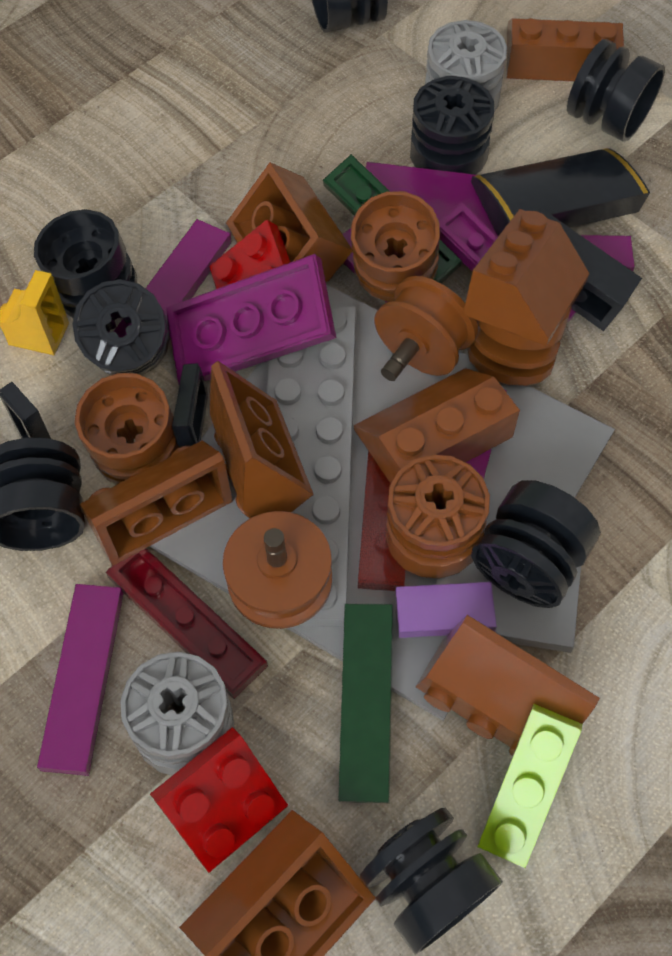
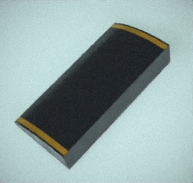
M610 148L472 176L471 183L498 237L519 209L538 211L539 208H542L571 228L637 213L650 194L646 184L631 164Z

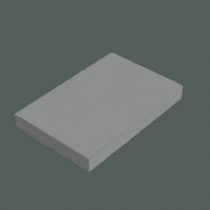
M473 561L459 574L437 579L436 585L490 581L476 568ZM581 566L576 568L578 573L572 585L568 587L561 604L553 608L535 607L521 602L492 584L497 626L495 632L513 644L571 653L575 640Z

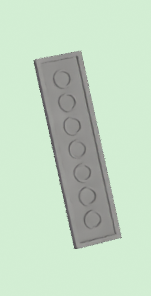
M330 306L337 338L269 360L266 393L277 400L314 494L291 513L309 519L323 532L329 543L332 558V588L326 603L314 617L297 626L344 627L345 604H347L356 306Z

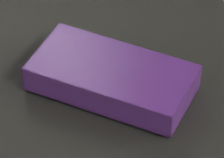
M491 582L396 587L395 597L399 638L448 635L466 615L474 618L494 632L496 631L497 626Z

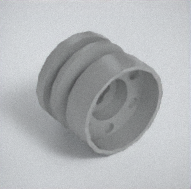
M461 20L450 22L438 28L429 39L425 84L445 76L471 79L489 91L494 100L495 112L499 106L507 54V45L503 36L493 27L478 21Z
M183 652L157 655L141 664L126 682L120 700L122 723L144 761L160 773L174 775L232 727L235 729L233 710L225 684L215 667L199 656ZM175 702L178 706L184 705L185 709L177 714L173 710L169 711L167 707Z

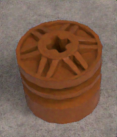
M405 191L384 192L371 197L358 209L351 223L354 271L360 285L373 297L387 302L394 301L395 289L403 279L410 276H422L434 280L438 272L440 223L433 208L421 197Z
M571 308L547 346L476 320L478 335L473 344L467 349L470 362L479 372L494 376L498 382L504 384L527 386L542 382L551 375Z
M117 373L102 378L85 391L77 404L75 426L78 436L90 454L96 468L108 481L116 485L130 478L136 470L146 466L152 467L169 458L174 451L179 449L172 429L174 416L165 393L149 378L137 373Z
M429 455L414 459L398 471L389 487L386 541L391 555L405 570L420 577L441 579L459 574L473 563L471 557L472 549L477 540L484 535L489 515L490 494L483 477L470 464L455 457L443 455Z

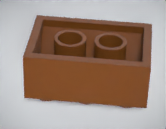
M512 18L508 21L507 78L574 82L587 56L602 39H609L615 42L617 49L624 47L623 23Z
M269 162L226 222L237 243L266 220L276 224L290 262L316 254L322 261L325 282L333 277L352 253L351 246L306 179Z
M519 209L473 269L463 315L547 346L589 277L586 266L561 224L548 219L540 212Z
M216 361L211 366L210 417L216 431L214 433L215 441L222 449L226 461L227 475L232 480L237 493L235 501L238 508L248 518L273 511L293 512L314 494L277 400L221 362Z
M464 368L355 424L354 430L389 482L392 483L398 471L414 459L429 455L452 456L467 462L511 439L514 435L520 410L494 376Z
M202 440L192 446H183L177 449L169 458L152 467L146 466L136 470L130 478L111 488L106 487L97 490L88 500L80 503V506L112 566L228 505L233 500L225 459L219 451Z
M466 615L442 640L416 685V688L425 693L424 699L433 707L444 712L454 711L468 720L466 725L474 733L486 739H493L495 737L509 746V753L512 756L533 704L583 724L600 699L469 615Z
M291 810L179 928L204 956H325L376 897L366 888L359 876L324 833Z

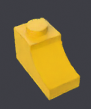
M35 270L26 290L14 288L8 302L1 306L0 327L8 345L55 355L69 325V320L52 274Z

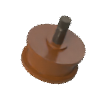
M407 277L396 287L394 293L395 300L383 304L375 314L374 322L378 335L393 353L390 360L381 369V374L387 380L395 381L407 364L429 375L442 376L449 374L458 363L459 350L469 348L476 340L478 335L477 321L463 315L465 302L445 285L427 277Z
M285 511L266 512L245 521L229 538L223 555V571L229 595L237 610L251 622L274 629H284L300 625L314 617L322 609L330 595L332 588L331 550L323 532L309 519Z

